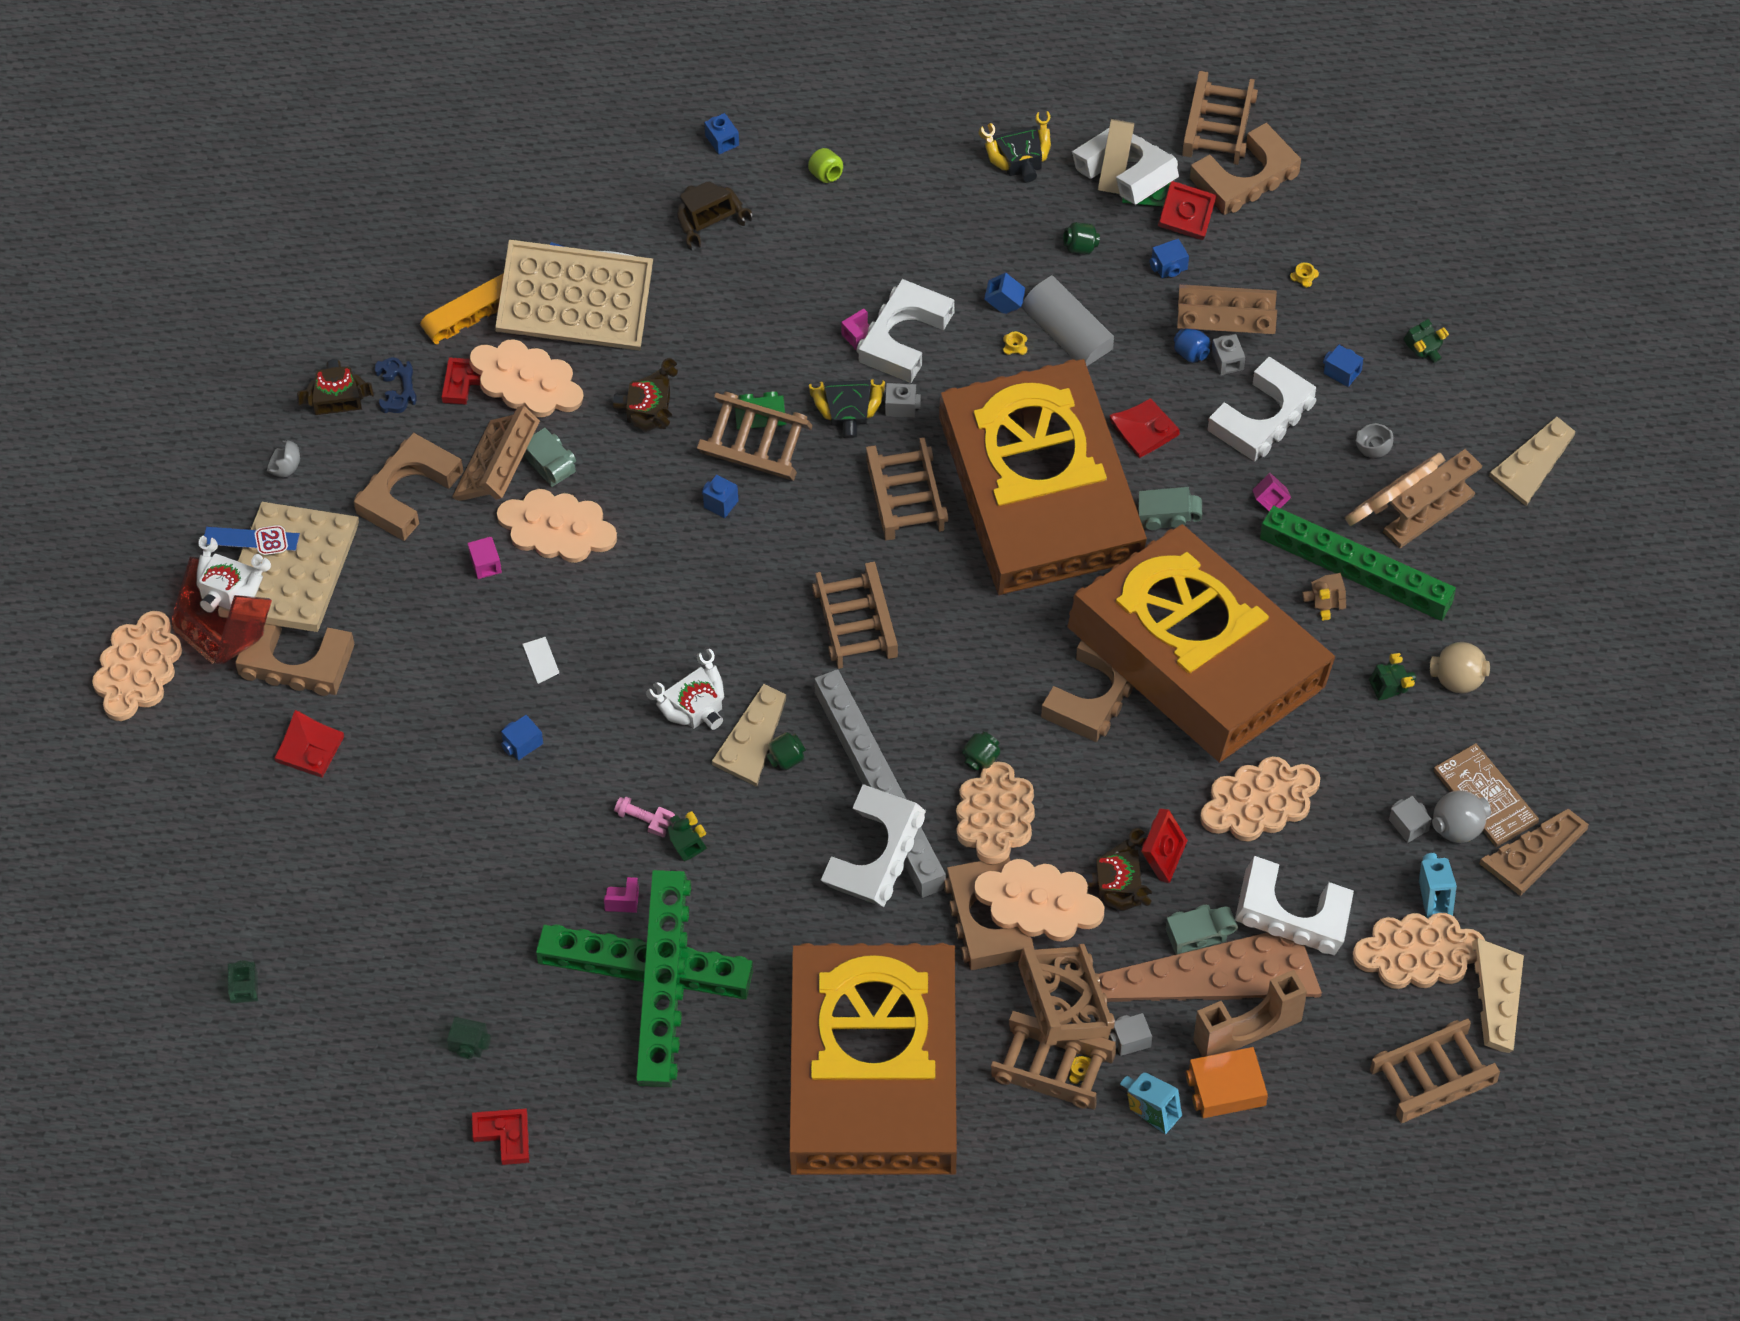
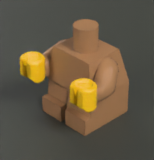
M1341 573L1325 575L1311 582L1312 591L1302 592L1304 602L1313 601L1315 608L1321 610L1322 621L1331 618L1329 609L1338 607L1339 610L1346 609V590Z

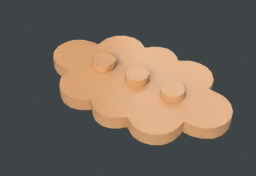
M506 340L498 348L490 345H480L471 352L470 366L473 371L481 375L480 387L482 391L494 398L502 397L505 404L511 408L517 409V407L525 406L534 416L547 417L555 409L573 412L582 404L583 390L579 385L572 382L573 372L570 365L563 360H551L548 353L542 349L528 350L526 345L520 341Z
M1441 453L1433 455L1360 504L1345 517V520L1349 526H1352L1373 511L1375 514L1383 511L1388 507V502L1437 469L1440 464L1446 461Z
M536 489L529 492L523 501L507 500L497 510L499 524L503 528L511 530L510 535L513 545L525 551L536 549L537 553L544 558H553L560 555L564 560L576 563L586 559L591 551L605 552L610 550L617 542L616 529L612 524L603 521L602 508L593 501L578 502L571 494L563 493L554 497L551 492L545 489Z
M160 611L145 613L140 617L136 625L125 624L119 626L111 635L112 646L105 649L100 656L102 668L94 674L92 683L95 692L104 698V710L110 719L124 721L131 718L139 706H155L164 696L163 685L170 682L174 677L173 663L181 656L182 647L176 635L170 633L171 625L169 618Z
M1280 757L1265 758L1258 767L1244 765L1236 771L1234 777L1223 776L1214 781L1211 789L1212 800L1206 803L1201 810L1200 820L1202 826L1207 831L1216 834L1230 831L1235 838L1241 841H1253L1260 837L1263 831L1269 833L1279 832L1284 828L1287 821H1301L1308 815L1310 809L1309 797L1314 795L1319 789L1320 775L1310 765L1300 764L1290 767Z
M994 762L990 768L982 769L980 778L969 779L961 785L959 790L961 802L956 808L957 820L960 822L957 826V837L962 845L976 848L977 857L982 862L987 864L1001 863L1009 857L1011 848L1021 847L1030 841L1032 836L1030 823L1035 817L1034 805L1031 803L1034 798V789L1030 781L1024 778H1015L1014 769L1009 764Z
M1015 859L1005 864L1001 873L996 871L984 872L975 881L974 892L976 898L981 903L991 906L993 921L1002 928L1011 929L1018 926L1020 931L1027 936L1035 937L1045 933L1048 938L1054 941H1066L1074 936L1077 928H1096L1104 919V905L1099 898L1087 894L1088 885L1086 879L1076 872L1061 874L1055 866L1050 864H1041L1034 867L1026 860Z
M1412 913L1405 916L1401 921L1386 917L1375 923L1372 937L1361 939L1356 943L1353 950V960L1355 965L1365 972H1378L1380 980L1390 988L1400 989L1410 983L1419 988H1428L1437 981L1445 984H1454L1464 978L1467 964L1477 962L1476 951H1473L1472 941L1477 938L1484 941L1485 939L1479 932L1473 929H1460L1458 921L1447 913H1436L1429 918L1421 914Z

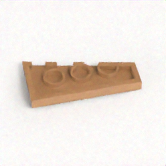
M1567 809L1542 823L1538 829L1531 833L1528 831L1521 835L1520 839L1510 845L1502 846L1498 852L1491 856L1483 857L1480 860V865L1521 896L1588 829L1589 824Z

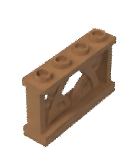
M1079 944L1078 947L1034 950L1033 946L1023 947L1018 966L1045 1044L1056 1045L1057 1041L1100 1037L1108 1039L1111 1029H1114L1115 1020L1113 1014L1109 1013L1106 994L1101 991L1099 975L1093 969L1092 955L1087 952L1085 944ZM1070 963L1066 965L1065 970L1060 968V964ZM1071 963H1075L1077 970L1070 968ZM1051 978H1054V982L1051 984L1045 981V979L1051 981ZM1060 981L1072 986L1082 994L1073 1007H1070L1063 999L1050 995L1051 992L1057 989ZM1054 1005L1060 1006L1061 1009L1056 1010ZM1087 1015H1093L1096 1022L1083 1023L1078 1018V1016H1080L1082 1020L1090 1022L1091 1018H1089Z

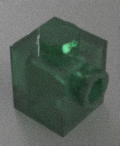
M454 1017L447 1038L449 1051L456 1052L465 1059H471L473 1056L480 1058L482 1051L487 1050L489 1047L491 1035L487 1032L486 1023Z

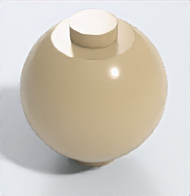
M1457 642L1447 646L1442 650L1440 657L1433 656L1430 663L1431 676L1438 677L1446 689L1455 693H1468L1477 689L1483 683L1485 676H1489L1490 663L1486 661L1482 651L1473 644L1466 642Z

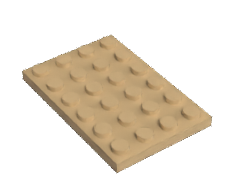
M509 240L495 327L496 332L640 351L653 259Z
M262 502L251 530H258L259 528L269 526H282L285 532L300 533L296 551L285 550L281 553L263 555L258 552L257 548L243 547L238 562L253 567L251 564L252 557L259 554L263 559L266 558L270 561L271 567L268 571L262 572L263 578L255 597L240 603L232 610L220 606L218 609L219 616L318 632L355 536L359 518L344 514Z

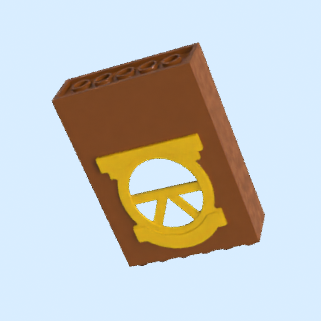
M1072 359L1064 364L1055 366L1046 365L1039 370L1021 371L1013 376H1000L992 381L984 383L975 382L967 387L959 389L950 388L941 393L939 419L998 596L1113 568L1115 565H1121L1127 561L1133 553H1139L1145 549L1147 538L1084 359ZM1023 407H1041L1042 412L1035 438L1029 435L1008 415ZM1051 414H1058L1068 424L1070 430L1046 436ZM1000 425H1004L1023 442L998 447L997 433ZM1075 441V452L1071 463L1062 473L1050 479L1033 480L1022 477L1013 472L1002 460V457Z
M1183 524L1174 530L1169 529L1162 538L1157 541H1151L1145 549L1139 553H1133L1127 561L1121 565H1115L1106 575L1098 576L1088 587L1080 588L1073 597L1074 602L1069 613L1070 618L1067 626L1219 763L1321 691L1326 686L1335 659V655ZM1173 577L1182 605L1149 595L1148 591L1156 582ZM1185 578L1198 581L1207 590L1191 599ZM1215 597L1227 607L1228 624L1221 634L1212 639L1203 641L1186 640L1166 631ZM1149 603L1174 612L1156 623L1148 611L1147 604Z
M804 943L799 946H793L790 1107L791 1175H956L955 945H947L945 943L935 945H920L918 943L908 945H893L891 943L881 945H866L864 943L839 945L831 943L814 946ZM874 981L890 984L893 988L873 1017L856 991V985ZM904 994L910 1001L915 1016L887 1017L899 997ZM842 995H847L860 1017L832 1016L834 1007ZM832 1029H915L910 1044L897 1057L881 1063H865L850 1057L839 1047Z

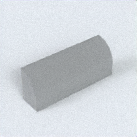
M1053 275L1036 285L1024 299L1022 308L1074 360L1084 359L1086 366L1113 350L1114 336Z

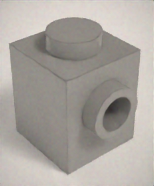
M1237 335L1221 336L1213 339L1212 355L1220 375L1244 370L1245 355Z
M887 383L886 416L915 417V409H920L921 394H916V384Z
M1411 796L1405 801L1403 799L1397 801L1391 807L1389 821L1409 843L1429 831L1431 818L1422 803H1418Z
M1143 1013L1131 1017L1128 1015L1122 1016L1115 1021L1114 1029H1112L1109 1035V1040L1116 1042V1048L1120 1056L1151 1047L1152 1034Z

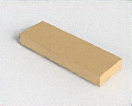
M1111 119L1098 190L1120 194L1116 177L1126 171L1134 123Z

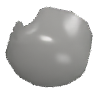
M1378 423L1366 425L1357 431L1355 441L1358 450L1364 456L1370 458L1383 457L1388 454L1393 446L1392 431L1385 425ZM1371 442L1374 447H1369V443Z
M289 440L282 441L285 448L275 449L267 467L268 473L278 477H288L297 469L300 462L299 447Z

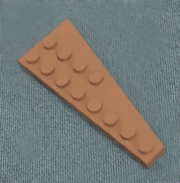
M1269 932L1098 974L1102 993L1106 994L1107 1002H1126L1131 1000L1160 1001L1166 999H1265L1268 994L1270 980L1292 970H1295L1307 991L1306 997L1317 998L1321 997L1322 994L1305 946L1280 936H1273Z

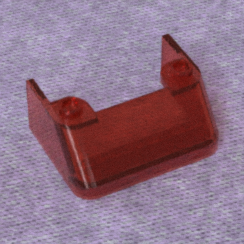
M190 557L172 616V626L176 633L210 663L224 664L260 640L264 634V626L272 600L270 598L234 595L228 618L219 616L218 609L220 606L218 605L212 612L205 611L200 605L203 599L200 589L197 587L199 557Z

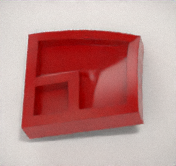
M1151 398L1133 408L1110 415V421L1117 432L1139 458L1180 435L1179 428Z
M295 710L284 740L275 756V762L323 778L344 738V732L319 723Z

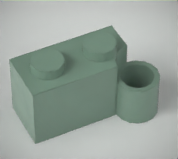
M543 428L532 436L523 456L551 487L576 472L574 464L576 458L569 449H564L556 434H551L546 428Z
M1189 487L1139 491V518L1145 529L1177 528L1181 524L1185 526L1186 521L1191 520V513H1193V522H1199L1202 519V499L1199 496L1191 495Z
M1201 905L1189 912H1176L1167 917L1166 932L1176 955L1224 943L1227 941V935L1234 933L1238 929L1230 907L1210 909L1209 905Z

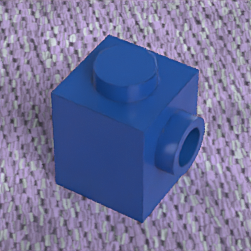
M725 113L704 122L705 136L718 154L739 146V132Z
M1178 238L1153 247L1150 266L1154 272L1158 271L1161 278L1167 276L1175 277L1181 271L1188 269L1189 255Z
M1003 273L988 281L984 300L1001 313L1007 314L1022 306L1025 287L1007 273Z
M1338 345L1333 352L1329 351L1323 360V364H1325L1324 374L1349 387L1361 373L1364 358L1355 354L1351 349Z
M716 475L711 482L709 481L705 484L702 490L704 508L726 518L738 502V486Z
M527 715L516 722L509 723L501 731L503 739L501 743L502 748L509 756L513 754L517 760H520L543 744L541 730Z

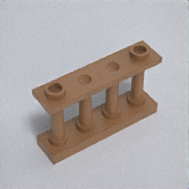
M1199 71L1184 139L1183 156L1192 157L1193 150L1202 148L1234 153V164H1239L1240 157H1245L1247 143H1243L1250 106L1251 103L1256 104L1258 90L1254 89L1255 79H1250L1248 90L1212 85V82H1208V72ZM1212 94L1244 99L1246 101L1244 108L1208 103V100H1204V98ZM1210 112L1241 117L1242 120L1241 125L1236 126L1204 121V118L1200 117L1201 114ZM1206 130L1238 135L1237 144L1200 139V136L1196 135L1197 132Z
M1180 284L1177 328L1275 334L1276 290Z
M724 392L723 395L716 393L715 399L723 404L712 437L708 438V441L700 439L697 449L709 456L794 481L797 471L791 467L792 463H790L801 428L812 429V424L807 420L808 417L796 412L793 415L742 401L738 399L737 395L730 392ZM732 407L745 410L746 412L735 444L731 445V448L722 446L721 439ZM755 414L768 417L769 419L758 452H755L754 455L745 453L744 446ZM778 421L792 424L781 459H778L777 462L768 460L769 456H767Z
M920 438V451L884 457L882 454L878 455L876 445L866 447V461L885 541L895 539V530H899V527L937 521L939 532L944 531V522H948L946 507H941L930 462L933 461L931 446H926L925 438ZM922 460L924 471L889 477L887 474H882V469H885L884 466ZM927 480L929 491L895 497L887 495V489L890 486ZM932 501L934 508L932 512L902 517L892 516L891 511L896 506Z
M1466 449L1458 453L1391 500L1390 504L1401 515L1386 526L1383 533L1399 548L1405 546L1474 497L1475 492L1465 483V480L1480 470L1482 465Z
M875 562L865 563V574H861V577L827 584L823 583L821 572L816 573V583L812 584L815 599H820L832 646H828L831 661H836L838 669L843 668V656L880 649L881 652L886 651L888 659L898 657V644ZM859 587L869 588L870 594L867 595V598L829 605L826 595ZM868 607L870 610H875L876 615H873L871 619L834 625L833 614ZM875 628V631L880 630L881 636L877 640L841 647L838 640V635Z
M1013 1011L1009 1019V1025L1014 1038L1004 1063L992 1062V1077L1004 1085L1012 1083L1071 1102L1079 1108L1086 1109L1088 1107L1095 1110L1097 1105L1096 1092H1092L1091 1089L1101 1063H1113L1116 1055V1042L1100 1037L1057 1041L1056 1045H1046L1037 1018ZM1028 1037L1040 1042L1029 1072L1014 1068L1024 1039ZM1052 1046L1066 1050L1055 1080L1039 1075L1048 1051ZM1077 1054L1092 1058L1080 1088L1065 1083Z
M1469 1019L1461 1022L1458 1020L1453 1021L1445 1029L1393 1051L1380 1052L1372 1059L1371 1073L1375 1074L1383 1070L1400 1099L1396 1116L1401 1124L1497 1083L1500 1071L1496 1064L1482 1065L1465 1037L1469 1032L1471 1024ZM1455 1040L1473 1071L1463 1077L1458 1075L1441 1045ZM1431 1050L1449 1081L1439 1087L1434 1085L1417 1055ZM1407 1060L1422 1085L1424 1093L1416 1097L1410 1096L1395 1071L1394 1065Z

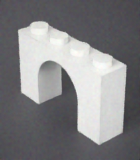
M1109 128L1072 151L1076 169L1090 179L1101 173ZM1132 134L1127 162L1138 163L1118 175L1116 179L1120 196L1136 205L1178 178L1179 174L1177 160L1172 154H1168L1143 138Z
M902 279L898 287L892 289L888 303L882 305L876 322L873 321L870 324L865 340H860L857 346V353H859L860 363L912 383L922 366V352L896 342L890 337L888 332L895 324L904 320H918L944 330L954 314V299Z
M1268 357L1254 371L1253 385L1274 398L1281 407L1280 412L1269 419L1255 420L1244 416L1224 402L1209 417L1208 423L1209 432L1254 462L1260 456L1265 457L1271 449V444L1275 440L1279 442L1286 434V429L1290 425L1295 426L1301 418V413L1305 409L1309 411L1316 402V387L1271 357Z
M862 785L853 809L863 817L886 825L888 830L887 847L876 861L867 865H854L831 856L821 881L830 888L884 907L886 901L892 896L893 885L897 876L903 870V862L907 853L911 851L914 845V837L918 828L924 822L926 811L915 802Z
M1254 856L1245 871L1235 921L1243 923L1248 927L1269 932L1273 936H1280L1294 941L1296 944L1306 945L1322 953L1335 956L1344 943L1354 891L1329 882L1320 895L1315 916L1309 918L1294 916L1280 906L1275 896L1274 888L1279 864Z

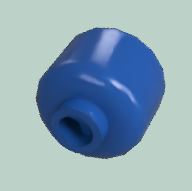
M1182 328L1174 338L1175 351L1190 363L1202 361L1210 353V339L1199 329Z

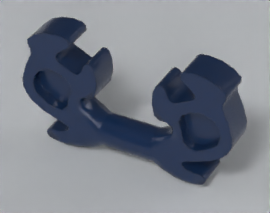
M395 357L376 363V376L384 372L383 381L386 382L393 381L396 376H400L403 384L401 395H398L396 391L385 392V398L388 401L379 399L382 412L402 413L407 408L409 400L412 401V405L416 404L417 397L412 384L413 368L409 361L406 362V367Z

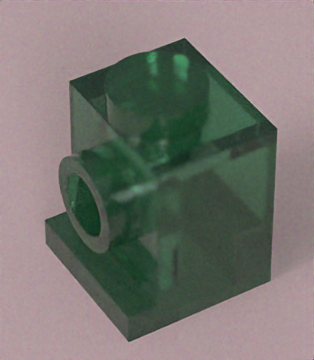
M241 960L228 964V994L231 1003L258 1001V971L255 962Z

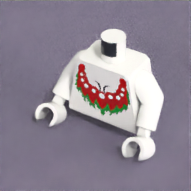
M205 536L200 537L199 546L203 549V555L199 557L197 587L200 589L203 599L200 602L201 607L207 612H212L217 605L232 610L240 603L255 597L263 578L261 574L270 569V561L256 554L252 557L251 564L253 567L218 554H214L211 557V553L218 547L216 540L211 538L210 545L206 547L207 538Z
M706 649L709 655L708 661L703 660L701 653L697 655V661L705 665V669L702 667L698 668L666 691L661 683H654L653 686L657 689V695L651 689L646 691L649 699L657 700L656 705L668 721L681 725L688 724L693 729L703 722L712 730L722 724L723 718L718 712L722 710V700L724 699L723 682L716 665L712 664L715 655L711 649Z

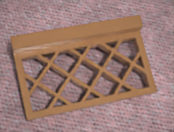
M525 406L517 407L514 415L490 420L453 498L462 501L489 494L494 499L503 498L540 420Z

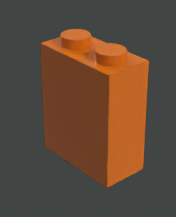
M1254 1047L1190 1060L1189 1070L1186 1071V1080L1189 1087H1194L1195 1094L1192 1096L1194 1108L1196 1111H1201L1202 1118L1266 1106L1268 1094Z

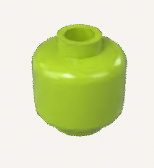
M822 148L812 154L808 163V169L812 175L823 183H831L841 176L843 161L830 149Z

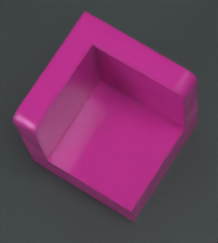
M862 309L841 322L842 336L855 350H857L860 340H865L868 335L870 326L868 324V312Z
M1271 473L1253 489L1256 500L1268 511L1271 510L1273 505L1281 508L1291 498L1288 489Z
M492 537L468 543L469 555L477 579L502 573L500 559Z
M627 877L626 887H608L607 895L604 896L605 911L637 913L638 878Z

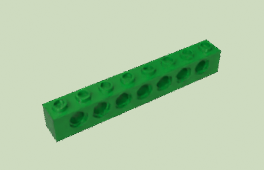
M1274 505L1262 523L1261 540L1336 574L1341 573V576L1440 621L1444 619L1453 603L1456 587Z
M652 871L636 1080L639 1086L672 1088V1080H677L678 1065L673 1063L674 1053H679L680 1038L675 1036L676 1027H681L682 1013L677 1011L678 1000H683L684 991L683 984H679L680 974H685V958H681L682 948L687 947V932H683L684 922L689 921V906H685L686 896L691 895V880H687L685 871ZM673 895L678 898L673 905L664 904V900L668 896ZM668 921L676 924L671 931L662 930L663 924ZM666 947L674 949L671 956L666 958L660 956L662 949ZM665 973L672 975L668 983L661 984L658 982L660 975ZM660 1000H668L670 1002L665 1010H658L656 1004ZM659 1026H665L668 1028V1031L664 1036L658 1037L654 1035L655 1029ZM658 1052L666 1054L663 1062H652L654 1054Z
M557 924L552 926L543 925L536 955L538 964L644 982L645 963L641 962V960L646 958L647 942L638 938H619L609 933L604 935L596 934L586 929L572 930ZM565 945H572V946H573V947H571V948H569V949H564V948H562V947L565 946ZM666 947L661 950L660 956L669 957L673 954L674 949ZM690 947L682 948L681 958H685V974H680L679 984H683L684 989L747 1000L753 975L752 960L742 956H723L713 951L708 953L700 952ZM593 949L599 950L597 953H588ZM617 954H624V955H625V956L622 957V958H616V957H614V956L617 955ZM697 967L703 968V970L699 972L693 971V969ZM721 972H728V973H730V974L727 975V976H720V975H718V974L721 973ZM668 973L662 974L658 978V982L666 984L671 980L672 975Z

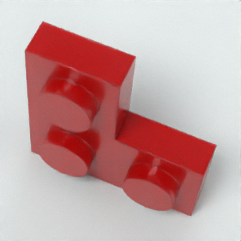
M449 358L442 392V403L467 405L470 385H480L481 375L473 371L470 366V359Z
M527 1108L472 1113L474 1142L500 1140L502 1165L530 1163Z

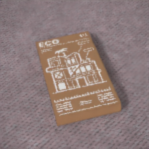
M1476 743L1434 767V773L1450 792L1457 790L1467 791L1478 798L1484 797L1488 801L1491 815L1486 818L1483 832L1495 847L1500 846L1539 822V818Z

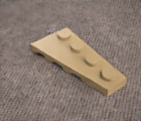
M1556 417L1492 470L1489 477L1527 506L1534 493L1553 468V465L1574 437L1575 430Z
M763 684L712 760V765L757 787L766 761V754L769 751L768 744L773 740V735L786 701V694Z
M1477 938L1472 941L1473 951H1476L1477 955L1475 971L1476 974H1479L1480 980L1478 996L1483 1004L1481 1021L1484 1045L1501 1052L1510 1053L1514 1050L1524 955Z

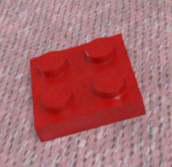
M1171 181L1158 226L1204 240L1217 195Z
M1159 809L1141 851L1158 879L1165 883H1170L1188 841L1169 809Z

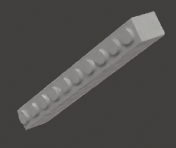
M837 669L816 677L815 694L862 784L906 799L839 670ZM920 827L914 837V845L911 851L907 853L903 863L921 898L944 889L946 874Z

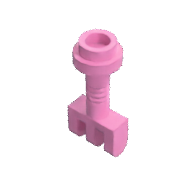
M620 797L614 809L618 816L624 818L625 814L639 818L650 823L648 832L665 837L667 832L663 828L668 829L671 825L668 820L675 816L673 812L658 807L656 813L653 814L630 804L631 798Z

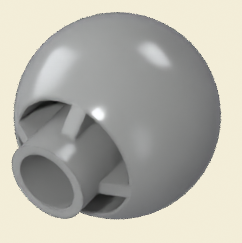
M1462 790L1452 791L1444 795L1436 804L1432 820L1433 827L1436 832L1451 842H1469L1483 831L1486 818L1491 815V808L1484 797L1478 798L1476 795Z

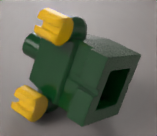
M1427 319L1409 329L1403 340L1417 357L1425 359L1429 356L1433 363H1436L1442 358L1438 351L1443 344V339L1449 333L1444 327L1435 331L1432 323Z
M1400 653L1390 654L1388 664L1386 666L1383 664L1377 665L1369 678V682L1379 701L1394 697L1400 693L1404 694L1409 690V687H1413L1415 684V673H1407L1403 665H1398V663L1403 661V658L1399 657Z
M692 811L686 814V819H680L678 815H675L669 820L671 823L668 827L670 840L684 862L707 849L700 838L706 835L703 826L697 825L694 829L695 832L691 829V826L698 822Z

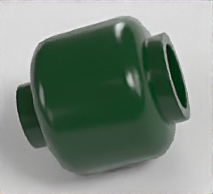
M1071 223L1069 227L1065 228L1063 233V245L1067 247L1070 253L1091 254L1094 247H1098L1100 242L1099 233H1096L1095 227L1088 223Z
M983 731L981 734L974 733L962 749V754L966 758L964 763L975 771L979 768H990L1000 755L1001 751L998 746L1000 742L987 732Z
M784 732L769 742L768 748L770 753L766 754L774 768L779 765L782 770L786 771L804 760L806 749L796 733L792 735L789 732Z

